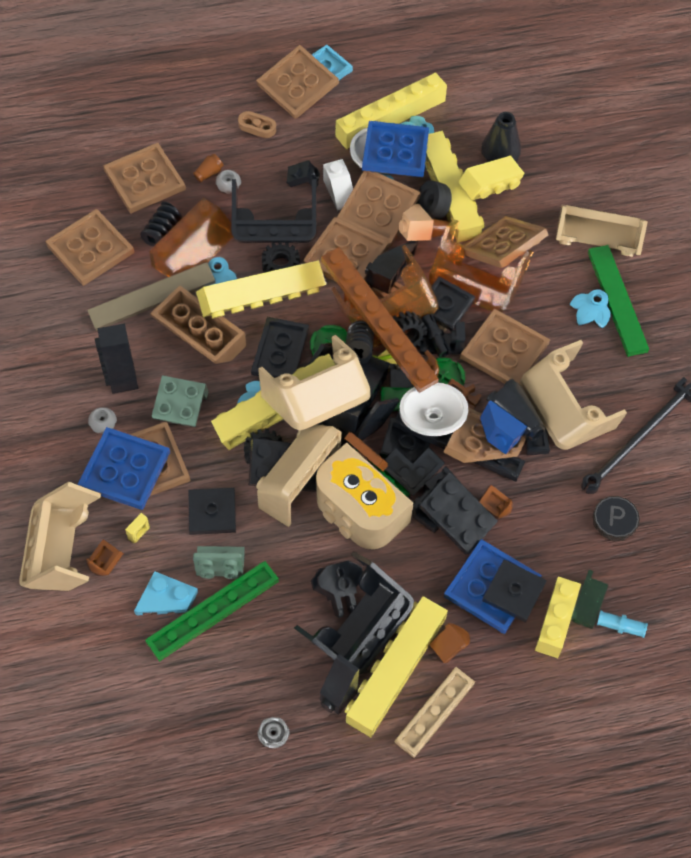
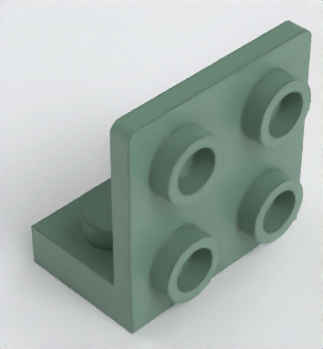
M162 375L152 418L195 427L202 400H207L209 391L206 384Z
M197 546V553H193L196 576L206 579L213 578L214 576L236 579L244 575L245 547Z

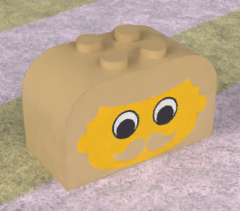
M348 443L343 445L319 467L316 476V500L318 507L323 512L324 518L329 523L336 524L345 538H351L362 548L378 549L387 545L411 523L413 502Z

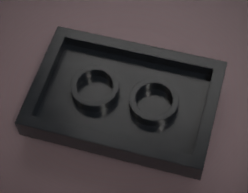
M267 316L252 365L251 375L259 377L258 368L261 367L273 378L282 374H294L299 368L309 332V325Z
M252 439L248 485L257 486L258 481L263 476L266 477L292 443ZM318 469L301 491L316 492Z
M450 472L446 473L417 505L465 555L470 554L479 541L498 522Z

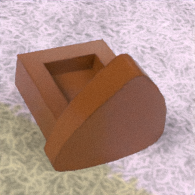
M448 623L445 626L446 629L429 644L444 663H448L470 643L469 633L460 626Z

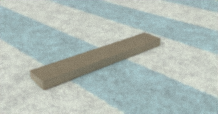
M206 262L87 311L96 331H98L97 328L113 325L157 307L179 286L192 293L216 282Z

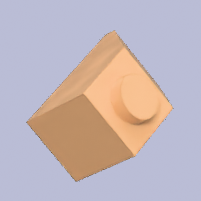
M415 204L403 212L402 220L399 222V231L407 241L431 240L434 220L420 204Z

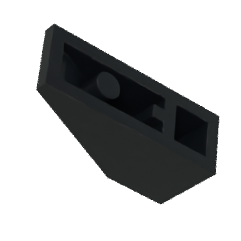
M409 241L378 255L373 263L369 262L365 269V274H367L366 283L388 294L415 256L418 241Z
M341 654L336 657L320 691V704L328 712L332 713L334 711L338 715L357 694L359 669Z

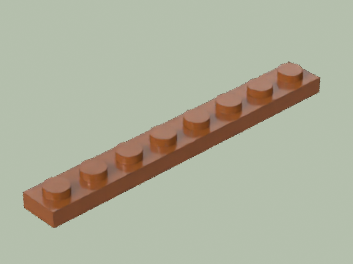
M338 247L321 256L323 265L416 390L421 393L438 383L439 378L341 248Z

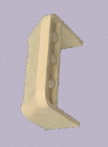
M561 205L555 239L564 245H571L572 242L597 246L609 245L610 248L621 250V255L633 257L634 253L641 255L648 221L641 218Z
M336 335L332 336L333 361L335 365L303 380H299L291 374H282L273 378L263 367L258 368L261 397L294 429H307L364 403L370 398V386L356 353Z
M582 340L552 351L525 372L520 380V385L557 447L564 450L573 448L616 429L627 414L624 409L606 417L602 410L596 406L591 405L581 408L560 372L565 371L570 361L574 360L583 345Z
M317 424L307 429L299 430L297 438L266 477L263 476L258 481L256 488L258 489L259 509L289 527L291 525L292 501L326 457H331L341 448V431L333 426Z
M67 482L34 503L30 514L20 574V585L22 587L69 591L89 581V576L80 574L76 568L70 567L75 528L87 520L89 514L87 507L90 503L101 497L100 493Z

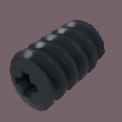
M162 201L153 217L150 218L148 224L144 227V230L141 231L140 236L150 246H164L166 240L170 238V234L174 232V228L178 226V222L183 217L171 203Z
M355 321L348 327L345 344L356 353L360 364L367 363L372 357L374 332L365 321Z

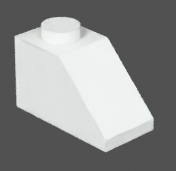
M343 159L323 164V181L337 210L343 208L353 190L350 174Z

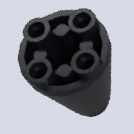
M510 112L499 114L482 142L481 152L487 162L511 156L516 163L521 154V143L515 117Z
M514 379L508 380L498 392L493 391L486 399L488 402L491 400L527 426L522 435L524 438L535 441L544 433L543 422L522 386Z

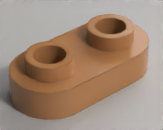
M251 111L243 112L238 117L239 128L244 132L263 138H270L276 134V122L272 118Z

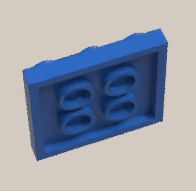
M369 121L362 170L424 177L429 127Z
M106 427L77 485L98 492L107 499L143 510L170 454V448Z
M481 539L445 591L444 598L505 635L515 617L482 601L501 563L505 559L539 577H542V575Z

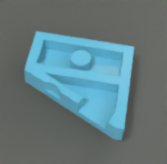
M154 571L134 612L136 615L157 612V614H168L169 612L186 613L190 610L198 594V588Z

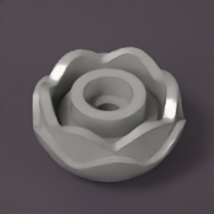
M224 170L218 174L215 183L221 192L230 194L232 193V179H236L237 188L239 189L241 178L233 170Z
M106 407L94 409L88 418L89 426L93 431L102 434L106 427L113 429L117 422L115 413Z
M279 717L264 719L257 732L258 738L268 748H279L286 743L289 737V727Z

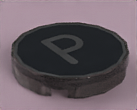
M609 496L602 499L596 505L592 516L593 525L596 530L598 529L603 537L613 541H623L634 534L640 521L639 512L635 505L628 499L620 496Z

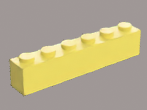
M437 73L429 75L336 120V137L345 149H348L353 137L359 131L368 128L369 121L400 124L410 119L411 116H416L445 102L447 85Z
M443 131L428 134L425 166L431 181L446 184L451 190L452 202L446 217L448 221L453 223V234L457 243L472 240L481 234L484 228V221L482 216H479L477 213L475 200L472 201L459 184L463 171L457 166V158L455 153L452 154L450 150L449 139L445 138Z
M318 260L206 286L198 290L196 294L203 317L212 316V319L224 316V312L227 311L235 314L244 311V307L250 306L251 309L264 306L263 303L268 301L272 305L282 302V298L288 297L289 300L299 298L301 293L307 292L308 296L319 293V288L325 286L326 283Z
M328 353L325 356L316 358L308 366L297 369L292 375L299 380H303L334 366L335 363ZM260 390L249 400L241 401L235 408L228 412L220 413L211 422L221 442L228 450H231L245 442L247 436L251 438L250 433L253 431L255 434H258V429L264 431L283 420V418L261 397Z
M424 596L419 603L414 602L413 608L409 613L410 617L406 622L403 621L396 630L398 634L394 641L390 640L383 651L385 656L381 661L377 660L371 669L372 676L368 681L365 679L360 685L358 698L356 701L351 700L345 709L347 714L346 723L370 738L373 736L428 649L429 644L445 622L448 610Z

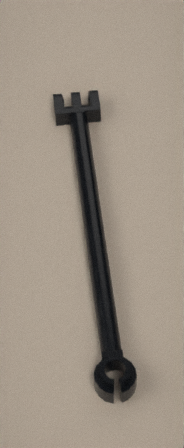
M683 377L674 387V390L678 393L597 472L588 474L583 478L581 483L582 490H585L589 483L588 480H591L595 484H589L586 493H596L600 487L601 480L684 398L691 403V382L684 387L683 385L686 384L687 379Z

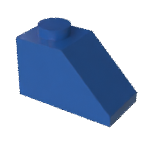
M491 400L480 417L487 441L504 454H507L519 442L527 428L526 425Z

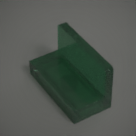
M588 570L574 607L571 621L593 629L609 584L591 578L593 571Z

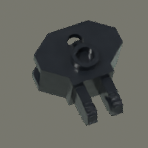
M348 560L319 568L311 579L313 590L326 596L327 601L331 600L336 617L340 618L344 615L341 597L345 598L349 613H352L357 606L354 594L357 593L356 587L359 585V577L363 570L361 566Z

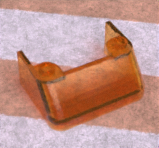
M454 220L446 226L429 274L430 284L433 285L437 278L441 277L474 295L475 301L473 304L491 312L494 309L500 312L505 311L522 282L533 251L529 250L521 257L518 267L509 266L505 268L499 278L463 263L465 256L464 247L460 243L453 241L459 224L458 220Z
M404 245L402 250L408 266L402 270L401 277L405 285L380 299V301L392 317L394 315L399 317L400 312H403L405 315V312L409 311L410 313L415 312L421 319L423 316L434 314L437 311L438 301L423 270L407 246ZM335 286L331 288L338 306L350 325L355 321H365L350 300L344 302ZM374 333L373 348H376L382 343Z

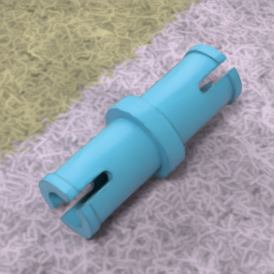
M600 611L597 625L618 630L620 634L625 632L645 638L648 623L628 619L626 615L621 617Z

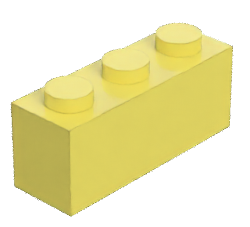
M511 156L467 168L459 180V184L473 201L479 198L484 199L495 193L500 194L504 190L515 189L519 186L520 180L525 173Z
M561 577L557 578L535 651L555 658L559 657L581 587L580 583Z

